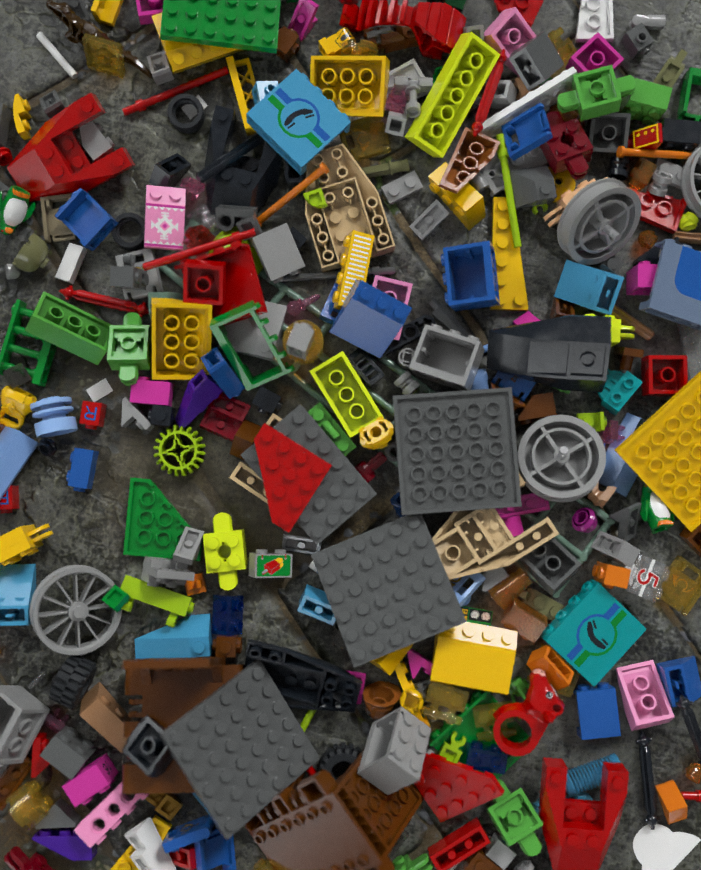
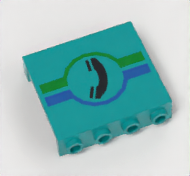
M590 579L582 585L577 595L569 599L567 606L557 612L555 619L542 629V633L539 636L595 687L647 629L599 582Z

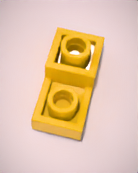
M16 94L13 102L14 122L18 134L24 140L31 138L29 133L31 127L27 121L31 119L29 113L31 107L27 99L23 100L19 94Z

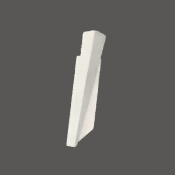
M151 818L145 819L124 834L136 850L131 854L130 858L138 870H176L169 853L165 854L162 846L163 841Z

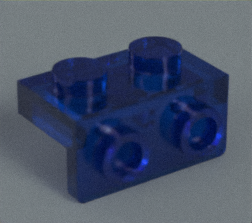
M213 595L212 634L224 636L242 634L243 595Z
M472 740L471 743L466 742V765L472 766L475 770L505 774L508 754L503 752L498 744L488 746L483 745V742Z

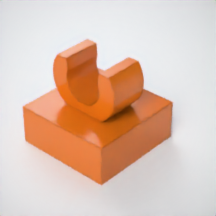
M203 572L195 574L194 581L186 580L185 589L187 596L207 591Z

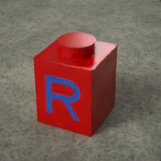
M83 401L79 423L84 424L86 429L97 430V426L103 427L107 405Z
M10 486L0 500V514L13 513V509H19V486Z

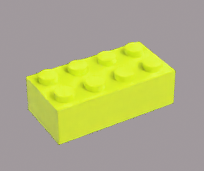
M343 351L310 370L311 376L350 439L359 434L358 430L360 428L368 426L380 416L383 417Z

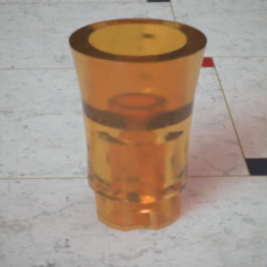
M519 568L516 572H512L507 578L489 589L488 592L503 610H506L533 582L524 570Z

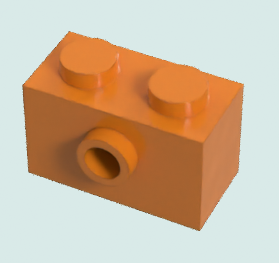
M597 561V564L593 566L592 576H594L593 580L602 583L601 585L605 588L613 589L616 586L627 589L631 569Z
M549 644L532 651L526 664L531 671L535 669L545 671L548 681L556 691L569 686L574 675V671Z

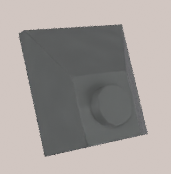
M547 165L510 171L516 209L553 203L556 199L554 177Z

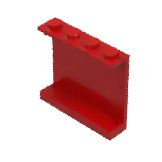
M235 241L230 243V247H218L213 249V253L196 255L198 260L227 262L226 301L222 306L212 305V319L252 300L254 303L259 302L261 305L260 308L256 309L258 315L267 313L249 244ZM187 259L181 260L180 264L173 266L174 269L182 270L183 273V263ZM250 313L245 314L223 325L226 326L251 318L252 315Z

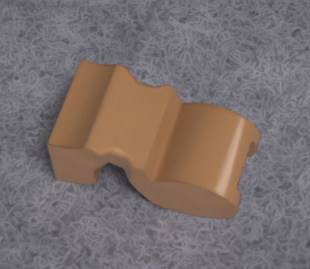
M598 481L593 490L588 493L587 498L593 502L594 506L603 508L617 488L607 486L604 491H600Z

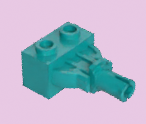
M608 369L604 389L602 392H597L602 399L600 405L616 416L643 382L629 371L622 373Z

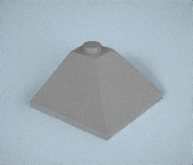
M265 301L267 313L258 316L260 319L268 318L269 322L264 327L269 336L277 334L278 339L273 343L278 349L288 306ZM253 317L224 326L228 332L227 337L236 353L275 361V356Z

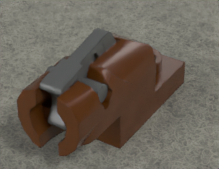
M386 25L363 30L364 42L367 44L366 50L384 49L385 53L418 46L415 34L408 26Z

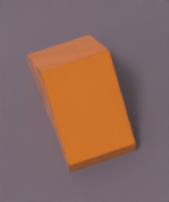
M674 780L656 785L655 789L667 823L672 824L687 819L688 806Z

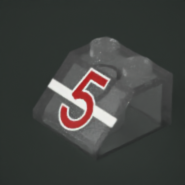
M639 554L625 591L655 603L656 599L659 600L662 596L663 589L661 586L663 581L666 582L670 574L669 566Z

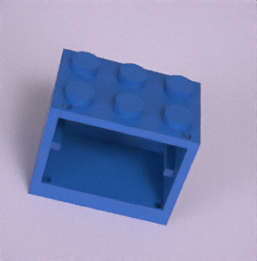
M483 241L443 248L444 254H441L442 266H445L443 283L447 285V292L444 293L446 304H449V307L455 312L499 306L500 298L495 249L491 242Z

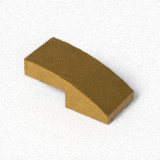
M151 793L145 798V800L155 806V811L170 821L183 806V803L173 793Z

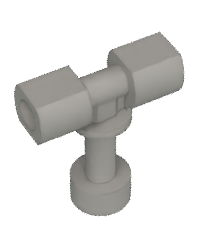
M395 76L394 92H406V95L409 96V102L405 105V114L408 117L416 118L420 115L421 105L417 102V96L420 93L430 92L433 86V78L419 77V81L408 80L407 76Z

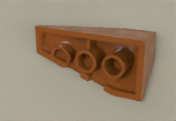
M465 127L439 187L457 194L494 158L500 141L481 133L474 137L472 129Z

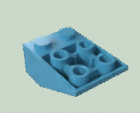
M566 259L554 297L611 315L624 277Z
M36 564L0 565V626L31 624L29 608L33 593L36 590Z

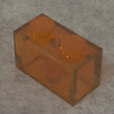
M514 597L503 611L501 623L509 630L518 631L523 639L535 643L547 627V616Z

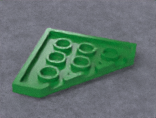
M130 477L123 555L173 559V554L185 527H192L152 479ZM203 540L201 543L197 560L194 561H201L202 559Z

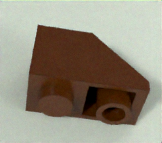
M553 392L531 396L525 403L526 408H522L515 417V422L521 421V425L533 423V419L557 415Z

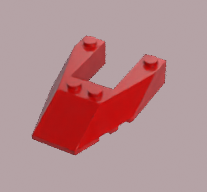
M87 94L46 121L8 165L7 169L17 186L30 193L29 202L39 201L40 197L71 194L79 188L89 192L136 166L124 147L91 163L75 136L74 130L106 113L95 94Z
M543 757L539 818L544 824L542 825V830L553 870L600 869L619 825L627 796L629 772L623 763H602L600 801L565 798L567 766L564 760Z

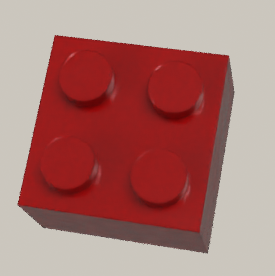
M187 259L183 263V303L222 306L226 301L227 262Z
M648 355L641 358L642 396H674L688 383L687 355Z

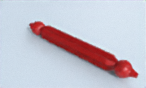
M505 49L499 53L501 55L487 80L475 115L476 122L472 124L474 137L482 132L483 123L487 119L504 69L503 64L507 60Z
M71 285L59 290L67 301L70 298H74L77 301L124 312H137L141 318L149 314V308L145 302L138 306L135 302L83 290L74 291Z

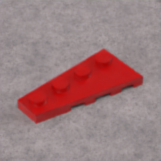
M630 188L636 192L641 202L640 220L674 234L687 205L684 198L679 200L668 195L661 197L653 195L648 191L643 193L638 192L637 189Z

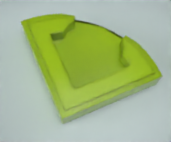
M321 188L303 193L304 199L311 206L327 208Z

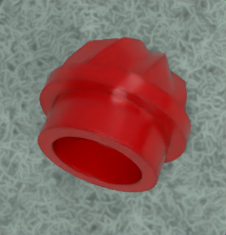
M0 146V165L7 166L13 160L12 152L10 149Z

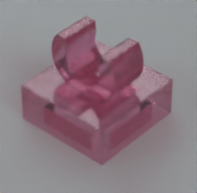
M392 88L391 93L388 94L385 110L403 114L407 101L405 90L402 91L400 96L395 95V88Z
M186 177L182 179L180 187L186 189L185 196L190 191L192 193L191 200L194 201L197 199L198 194L204 191L206 184L200 183L191 177Z
M610 420L607 422V427L603 431V443L611 444L625 439V436L618 435V431H623L625 427L622 425L618 426V421Z
M59 708L54 711L53 715L49 713L44 721V724L56 733L65 727L64 723L69 717L66 714L63 719H59L57 717L61 710Z

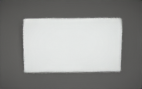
M69 243L55 278L74 284L87 249L83 246Z

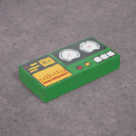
M461 606L467 622L491 626L493 611Z

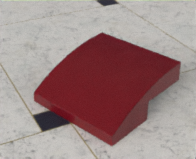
M221 392L219 397L208 405V410L200 423V428L233 442L235 434L246 419L251 405L233 397L229 399L226 394Z

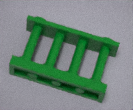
M17 299L11 309L12 317L0 353V375L5 376L8 370L29 376L33 384L45 387L57 346L24 331V327H20L23 316L31 317L33 310L26 309L27 303ZM21 334L42 340V350L35 351L15 345L17 335ZM12 352L37 359L36 368L32 370L9 363Z

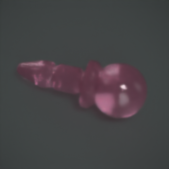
M312 295L303 300L299 298L297 301L289 302L287 312L292 316L299 315L301 311L306 310L307 306L315 303L320 298V295Z

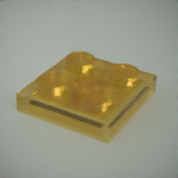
M85 33L82 41L87 68L124 78L126 70L122 44Z

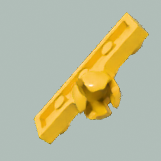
M401 662L395 668L403 689L399 699L400 705L431 727L427 716L422 717L420 712L423 709L424 703L422 695L415 689L412 680H407L405 674L408 673L405 662Z

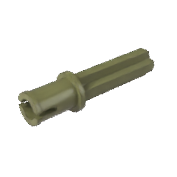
M408 159L394 162L390 160L388 163L361 169L368 178L388 174L393 176V173L409 171Z

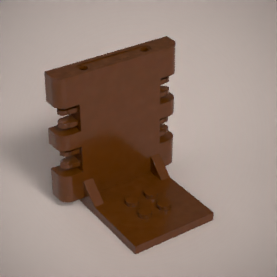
M226 657L123 660L125 695H142V699H129V704L131 705L142 704V712H128V717L144 718L148 715L167 729L245 668V664L226 665ZM140 720L124 721L123 737L128 738ZM175 758L166 772L158 778L147 776L134 762L123 763V794L196 793Z
M363 749L348 770L337 780H334L332 775L326 770L307 777L297 786L298 790L291 787L281 790L272 798L270 803L244 826L275 870H395L388 854L424 798L413 783L387 795L360 776L357 772L364 752Z

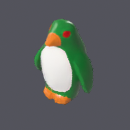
M16 185L9 188L3 200L2 191H0V232L4 235H12L16 227L31 217L35 209V202L28 208L30 193Z
M645 484L642 487L640 515L642 520L647 521L652 534L671 528L674 525V514Z

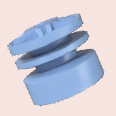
M48 397L30 404V409L37 411L32 414V418H42V421L34 424L36 438L59 436L78 430L76 417L66 416L67 413L74 410V407L66 406L72 403L71 397Z

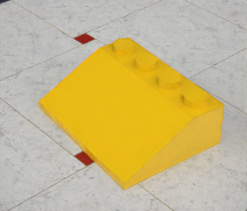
M162 13L151 16L159 38ZM160 40L173 74L243 50Z
M311 56L310 83L319 87L323 95L328 100H332L337 109L348 117H384L389 84L390 60L387 56Z
M151 298L152 380H191L202 369L209 374L201 357L211 351L212 331L209 326L212 319V305L183 303V300L173 298Z
M465 622L436 634L430 681L508 695L516 655L518 631Z

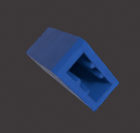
M217 347L201 357L207 371L229 399L242 393V390L245 389L244 385Z

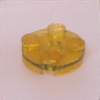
M350 39L342 44L341 56H378L379 54L378 46L368 40L360 39V43H354V39Z

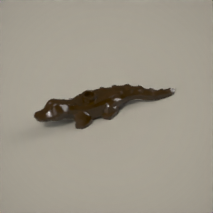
M47 0V8L69 28L65 37L70 42L83 44L92 56L100 58L103 54L124 61L140 70L149 78H153L151 71L138 60V57L131 55L130 51H125L123 46H118L114 40H111L95 24L77 16L67 3H56L52 0Z

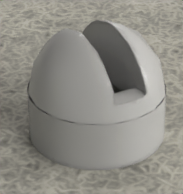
M6 264V278H18L21 274L20 269L12 264Z

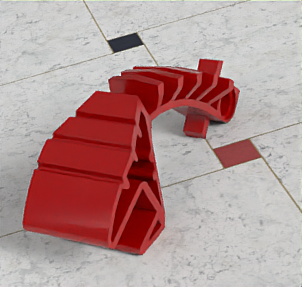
M362 0L360 7L356 4H344L339 26L342 28L347 27L350 32H359L363 29L366 30L382 25L408 26L415 34L422 56L441 60L443 51L448 54L452 52L460 35L463 34V27H465L467 18L457 9L442 2H419L414 7L408 6V0H403L402 5H398V0H391L390 5H388L387 0Z

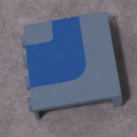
M664 239L655 243V246L660 248L661 253L649 301L640 302L639 310L701 331V251H696L689 245L677 244L673 239Z

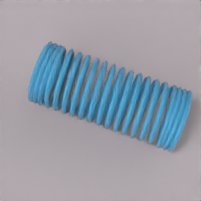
M613 753L603 757V759L600 758L593 760V762L590 761V763L587 762V764L584 763L580 767L567 769V795L571 797L577 793L580 794V791L583 793V789L586 792V788L590 790V788L593 789V786L594 788L600 787L602 776L601 760L609 762V758L612 763H621L617 755Z

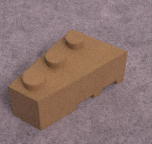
M99 681L81 700L80 716L122 753L123 746L128 739L123 737L124 721L134 719L128 717L125 710Z

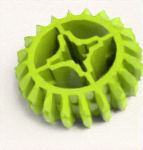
M173 425V432L170 428H166L167 435L161 432L160 436L163 439L155 440L157 443H160L159 446L153 447V449L159 450V453L154 454V457H160L156 463H164L161 466V470L168 468L167 474L170 475L173 471L175 476H179L180 471L182 476H186V470L190 474L194 473L192 466L199 469L200 466L196 462L203 463L204 460L199 458V456L206 455V452L200 451V448L206 447L205 444H199L203 437L196 438L199 433L198 431H194L191 434L192 427H188L185 431V428L183 429L182 426L178 429L177 425ZM180 435L189 437L194 445L185 446ZM174 437L173 446L165 450L169 440ZM179 445H181L180 448L186 449L181 452L180 456L178 453H174V451L179 449ZM194 451L192 460L185 464L187 454ZM166 456H175L180 467L171 464Z

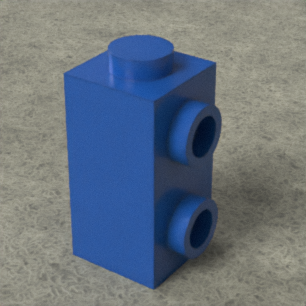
M74 448V451L71 452V470L68 471L66 480L68 481V486L74 487V491L85 492L86 489H92L99 451Z

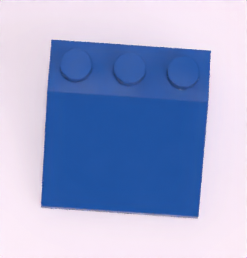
M356 279L329 332L381 358L404 325L412 307L368 283Z

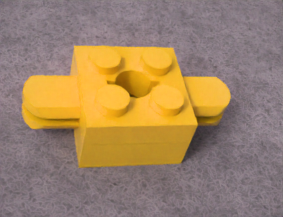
M49 523L35 528L34 525L20 526L0 536V564H3V566L12 565L21 561L22 557L37 553L39 551L38 548L44 545L42 540L54 534L51 530L39 535V533L50 528Z

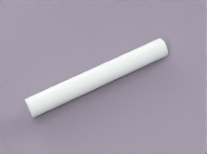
M42 32L37 33L36 37L70 77L75 79L78 73Z

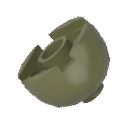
M33 233L28 239L29 242L23 245L12 265L25 272H34L39 267L44 269L49 262V259L46 258L49 253L46 242Z

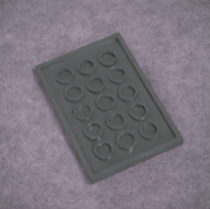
M300 404L273 428L332 465L297 520V523L314 543L318 545L377 493ZM254 443L241 456L263 481Z

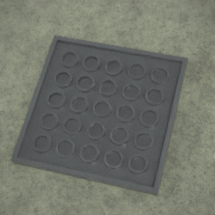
M512 387L393 396L401 515L522 506Z
M422 514L403 516L311 554L354 668L467 622Z
M258 659L160 733L166 746L219 831L227 840L270 803L273 797L281 790L287 788L320 758L263 663Z

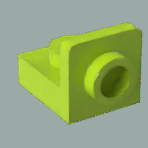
M604 412L576 414V418L588 423L596 432L605 431L607 417L604 416Z

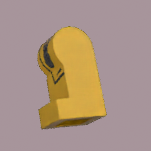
M347 27L342 28L328 38L324 37L318 41L319 51L322 56H340L356 43Z

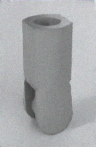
M637 14L633 16L628 26L631 30L640 23H643L646 30H663L666 24L665 15Z

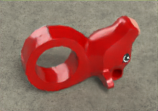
M541 669L532 670L530 673V686L524 702L505 704L493 713L495 718L493 725L494 739L499 748L511 756H523L532 752L539 743L550 722L553 723L556 717L564 712L565 705L548 681L545 671ZM510 717H519L529 724L532 732L527 740L512 742L503 735L501 724Z

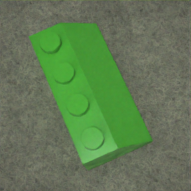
M43 291L24 331L99 365L108 349L109 329L112 324Z

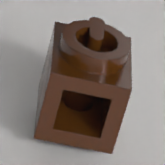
M283 26L278 31L277 54H274L288 62L292 55L298 53L300 40L295 30Z
M219 633L216 639H213V651H216V657H236L237 654H241L242 637H239V634Z

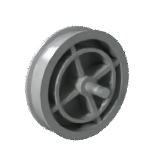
M614 178L600 179L585 186L570 200L560 217L557 228V240L562 250L569 254L576 262L583 265L598 264L615 255L630 240L637 228L641 216L639 196L635 191L626 187L623 182Z
M568 415L548 416L535 422L524 433L517 453L519 474L525 481L527 488L540 498L560 503L578 500L592 491L601 478L606 464L605 447L599 434L585 421Z

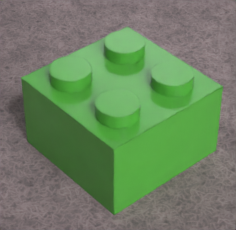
M635 78L636 86L634 93L623 97L619 113H631L630 120L635 119L642 121L646 125H654L666 112L673 88Z

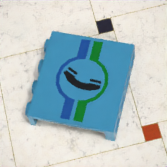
M297 69L246 113L247 123L300 175L306 172L307 164L342 131L348 133L351 125L349 117L345 113H341L335 103L330 99L328 100L323 95L321 89L310 83L309 78Z

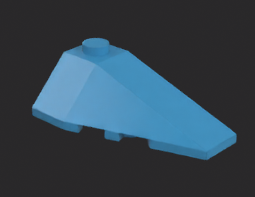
M211 613L190 615L177 621L175 627L164 626L135 638L136 659L210 656L213 653Z

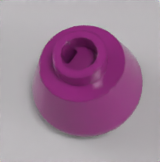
M591 508L579 509L572 517V527L579 532H592L598 523L595 512Z

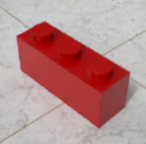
M478 817L428 847L429 857L437 870H448L491 843Z

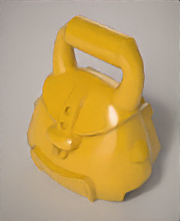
M5 386L1 390L0 396L2 404L0 423L6 427L16 430L20 429L24 424L26 415L32 412L30 404L37 401L36 396L16 386ZM8 414L13 418H17L18 423L5 418L4 415Z
M380 416L368 426L360 428L358 431L360 433L361 446L372 450L385 448L394 434V425Z

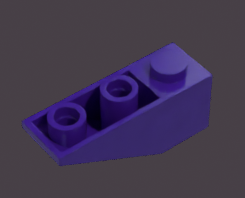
M203 369L188 382L175 418L179 428L182 426L184 429L190 425L193 419L203 412L213 400L217 399L223 391L216 381Z
M71 827L60 828L59 830H52V828L39 829L32 837L33 841L72 861L92 860L97 854V844L95 843L89 848Z

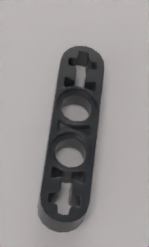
M423 315L402 327L398 345H389L388 350L384 352L381 358L370 353L369 356L372 359L379 360L420 339L424 327L420 329L421 333H419L418 328L423 325L424 321L426 323L430 322V326L435 324V319L430 315ZM409 328L413 329L415 331V336H406L405 330Z

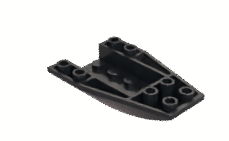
M567 315L489 330L486 368L560 390L602 392L607 380L611 348V317Z
M248 639L245 652V668L256 659L261 660L290 709L355 711L362 685L360 679L319 658L289 648Z

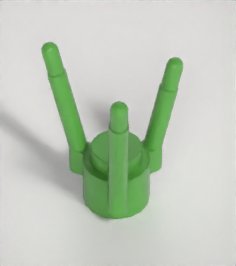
M521 676L511 680L509 694L512 703H517L514 694L517 697L522 696L523 700L526 698V688L529 689L530 685Z

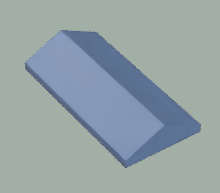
M630 413L625 414L606 450L605 469L599 479V484L606 488L607 486L616 487L615 492L623 497H627L638 476L614 451L634 432L638 422L642 419Z
M6 426L0 433V500L39 444L21 431Z

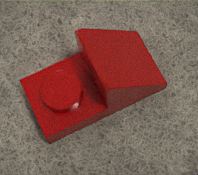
M39 732L32 744L31 778L38 776L50 764L40 756L49 744L47 733Z

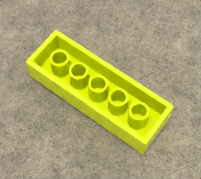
M473 32L461 34L422 104L420 115L414 119L405 138L433 158H443L501 54Z

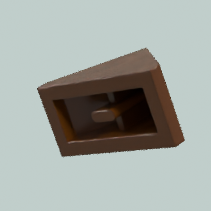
M554 297L550 319L575 315L574 303Z
M245 419L235 434L229 454L244 460L241 454L255 443L254 438L262 426Z

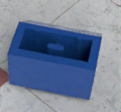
M695 656L656 663L659 677L671 707H676V702L680 699V695H683L692 702L701 697V681Z

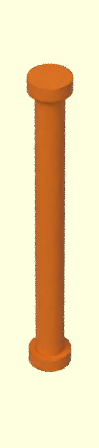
M618 146L616 150L618 158L634 156L688 159L693 153L686 151L625 148V146Z
M323 162L319 164L320 167L260 216L256 217L260 227L264 221L320 176L330 172L328 167Z

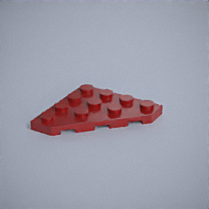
M264 423L254 438L270 515L272 523L290 533L332 465Z
M425 753L420 779L414 782V785L440 823L500 797L505 791L494 774L487 771L482 773L473 770L472 766L460 762L456 764L447 761L446 757L434 753Z

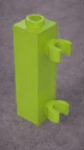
M125 575L120 588L131 597L129 602L125 603L121 608L122 610L131 612L135 599L170 611L165 624L170 627H175L179 615L187 617L188 614H192L195 603H193L194 598L160 586H148L147 582L129 575Z

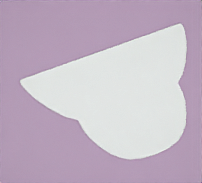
M647 824L635 835L633 850L636 858L642 864V870H673L701 839L685 832H672L661 824H656L655 829L651 830L649 824Z

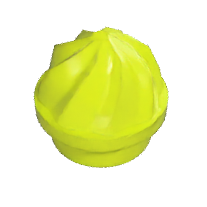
M687 212L682 215L678 226L682 231L689 232L697 227L699 219L694 213Z

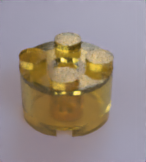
M36 780L25 782L6 798V804L10 802L11 808L8 809L11 816L20 826H29L27 830H31L49 815L48 811L54 804L50 796L42 794L40 791L41 786Z

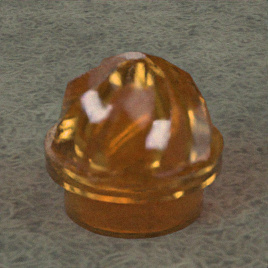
M644 230L638 236V242L641 247H646L648 250L658 240V236L651 230Z
M693 763L686 767L685 770L687 772L684 776L699 785L701 782V765Z

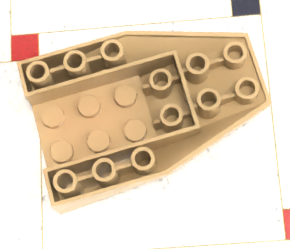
M343 143L323 149L307 164L306 177L320 167L319 164L322 162L328 167L330 172L324 173L306 188V192L321 188L327 208H315L305 200V216L322 272H329L342 267V265H339L342 253L344 254L345 252L343 241L345 236L352 230L375 236L371 258L394 252L395 243L379 192Z

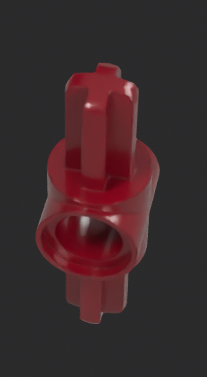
M378 452L368 462L361 461L358 463L355 469L369 483L376 476L375 470L386 462L387 458L382 452Z

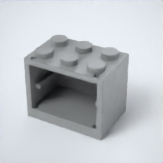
M425 324L409 369L417 377L460 391L471 390L485 352L479 338L468 335V337L461 336L460 332L452 329L445 331L442 330L443 327L437 324H432L431 326Z
M0 685V765L23 763L50 711L46 705L20 685Z
M402 706L374 721L370 728L357 773L387 795L419 781L431 728Z

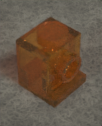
M640 157L629 174V177H631L628 183L629 187L642 191L649 183L658 165Z

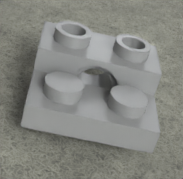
M145 556L141 580L147 582L148 586L159 587V584H166V587L177 588V585L185 586L186 580L194 581L195 573L187 570L188 564L170 558Z

